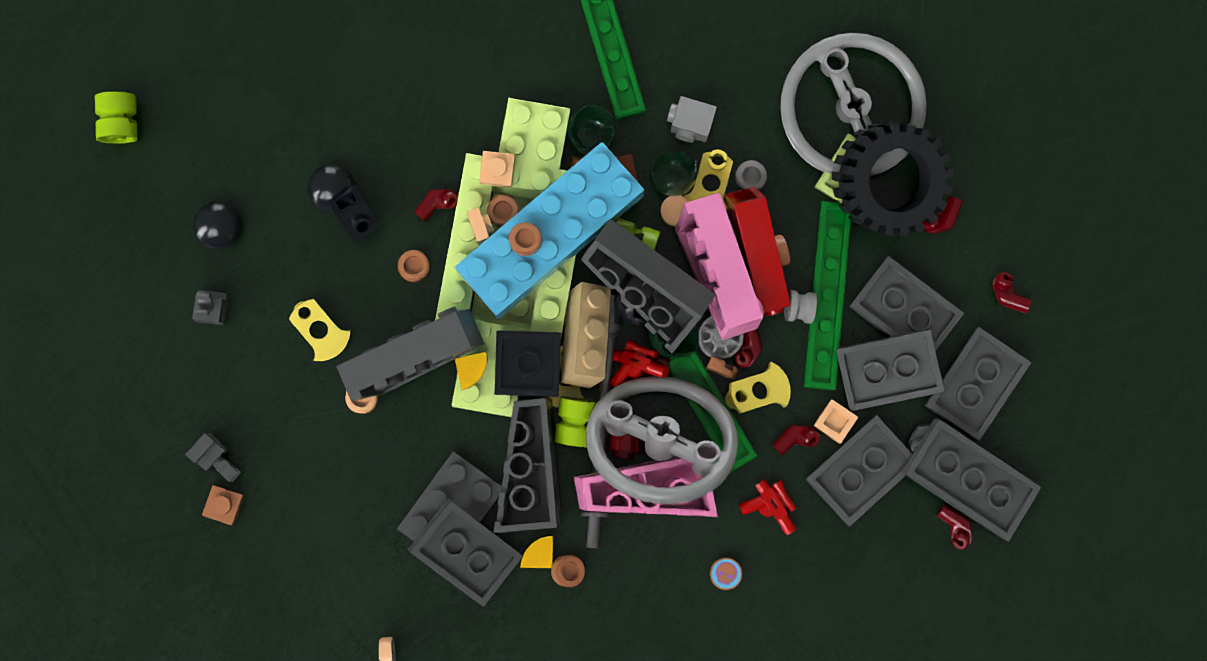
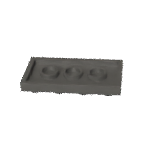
M940 419L933 420L902 471L904 475L1005 541H1010L1041 489L1039 485Z

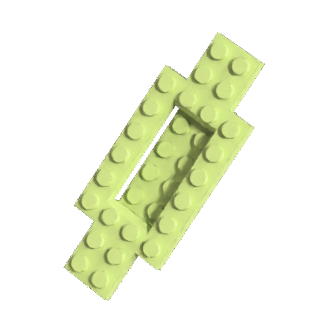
M508 98L499 152L515 154L512 188L480 184L482 156L466 153L435 320L439 319V313L452 307H456L457 311L471 310L474 290L455 269L458 263L479 246L467 211L479 208L482 216L486 215L493 191V198L498 195L512 197L517 202L520 212L567 172L566 170H560L571 112L570 108ZM492 224L494 232L490 233L489 237L500 228ZM576 255L500 320L475 293L471 313L485 345L461 357L487 352L488 363L481 379L474 386L466 390L461 389L457 373L452 407L512 417L514 401H518L519 396L494 395L496 331L561 332L562 338Z

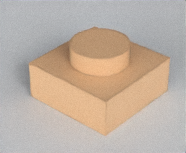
M483 151L480 184L512 188L515 154Z
M476 208L467 211L477 243L480 246L489 238V234L494 232L489 215L482 216L480 209Z
M831 399L813 426L841 444L858 417Z

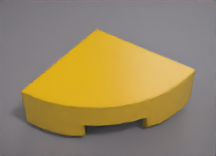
M487 352L455 359L462 390L471 388L483 376L488 363Z
M546 536L533 542L526 549L520 568H552L553 536Z

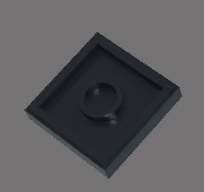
M496 331L494 395L559 397L561 332Z

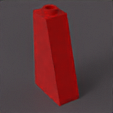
M755 187L724 194L736 240L756 298L761 301L765 315L779 314L784 311L783 308L791 306L766 197Z

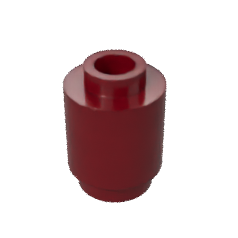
M628 433L623 436L611 435L609 450L615 451L614 457L633 460L634 454L640 455L641 439Z

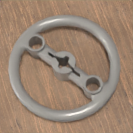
M845 33L825 38L812 45L798 58L785 79L781 93L780 109L786 135L798 154L810 165L822 172L825 171L832 174V171L840 172L841 165L822 156L812 148L800 131L795 114V95L798 84L805 71L815 61L820 62L823 74L831 78L839 96L835 108L837 116L843 122L850 123L854 132L859 129L869 130L867 125L872 123L868 112L871 109L872 102L866 91L855 87L847 69L849 59L843 49L850 47L874 51L887 58L898 68L906 80L911 94L912 113L909 124L915 125L916 128H923L927 102L921 77L910 59L900 49L882 38L862 33ZM831 56L837 57L841 61V69H831L828 66L827 58ZM850 102H858L860 107L857 110H849L847 105ZM901 148L884 153L875 162L870 177L883 173L897 165L909 153Z
M648 376L626 381L603 395L590 414L586 432V445L589 457L596 470L603 479L617 490L641 501L656 504H676L700 498L713 491L725 480L735 462L738 437L734 421L728 410L710 392L683 379L669 376L665 378ZM646 392H668L689 398L705 408L716 420L723 437V450H720L718 445L711 441H701L697 444L680 436L679 425L671 417L657 416L649 422L633 414L631 405L623 400ZM606 427V430L614 436H623L628 433L645 441V452L654 460L666 461L674 455L692 463L694 473L703 478L688 485L672 488L654 487L634 481L621 473L607 458L601 443V428Z

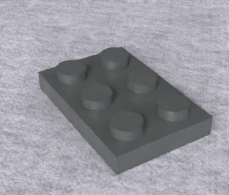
M889 256L886 257L849 306L888 337L931 328L935 350L938 349L964 314Z
M977 327L942 378L945 392L932 394L924 406L975 441H980L1032 362L980 327Z
M931 328L836 348L850 411L945 392Z
M875 415L805 480L842 521L850 527L906 476L902 471L913 454L883 421Z
M453 451L397 530L412 541H415L447 499H450L481 523L499 498L502 486Z
M450 499L445 501L408 548L412 555L483 607L523 557L520 552Z

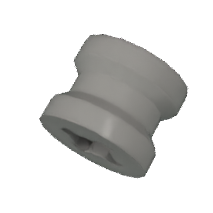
M789 290L788 295L791 306L784 309L785 320L793 322L796 319H800L804 323L812 324L817 307L816 294L808 292L803 295L799 294L796 290Z

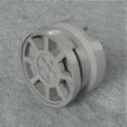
M712 316L703 322L698 332L699 347L708 357L715 356L722 360L728 359L739 350L743 342V334L722 340Z

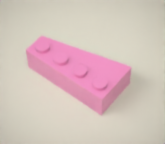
M720 192L684 203L675 232L696 281L716 294L708 308L722 340L757 329L763 319L764 309L761 301L756 298Z
M677 456L666 461L654 460L617 468L632 480L654 487H680L703 478L694 473L692 463ZM599 472L574 477L579 508L586 511L718 517L713 491L688 502L656 504L641 501L622 493L603 479Z

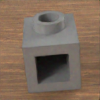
M680 96L678 105L672 103L667 121L672 123L671 132L676 134L675 137L685 142H693L695 139L706 143L717 107Z

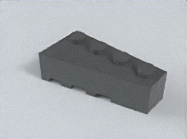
M611 219L581 259L610 290L616 289L622 295V303L630 311L635 309L647 321L645 326L652 334L658 332L666 341L664 346L671 353L675 351L700 320L716 295Z
M456 307L444 310L438 314L439 319L430 322V320L421 322L412 327L413 331L391 337L387 340V343L362 352L361 355L336 366L351 402L384 395L485 345L470 309L457 311Z
M551 399L514 401L508 437V451L503 468L502 489L498 500L499 508L493 533L563 526Z

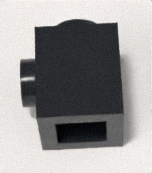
M355 185L328 202L355 243L369 237L375 230L381 227V224Z

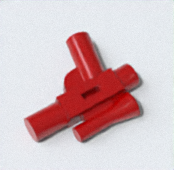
M629 339L624 351L616 349L613 353V361L619 362L622 365L609 384L616 387L624 383L628 377L638 378L643 372L665 378L669 368L649 359V357L656 359L657 351L643 347Z
M766 479L755 485L760 496L739 503L743 516L757 510L765 517L773 515L786 536L797 529L785 510V507H787L789 512H792L796 509V506L787 494L782 479L769 486Z

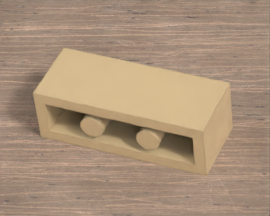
M581 282L570 290L565 316L560 383L591 388L605 379L611 290L608 287Z

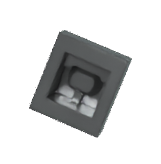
M198 290L195 296L192 319L199 323L225 325L229 294Z
M204 433L185 454L192 462L198 463L205 471H210L215 467L229 482H233L241 473L238 468L223 458L228 449L211 433Z

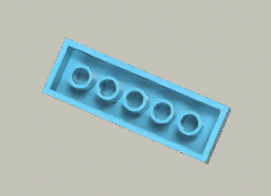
M601 142L458 263L455 269L500 320L595 239L610 219L615 222L643 198L644 189L607 146ZM519 223H532L541 232L542 245L531 256H520L510 246L509 234L512 228Z

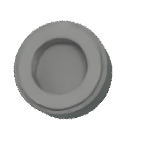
M753 160L743 162L735 174L736 184L741 190L751 187L760 190L767 180V172L764 166Z

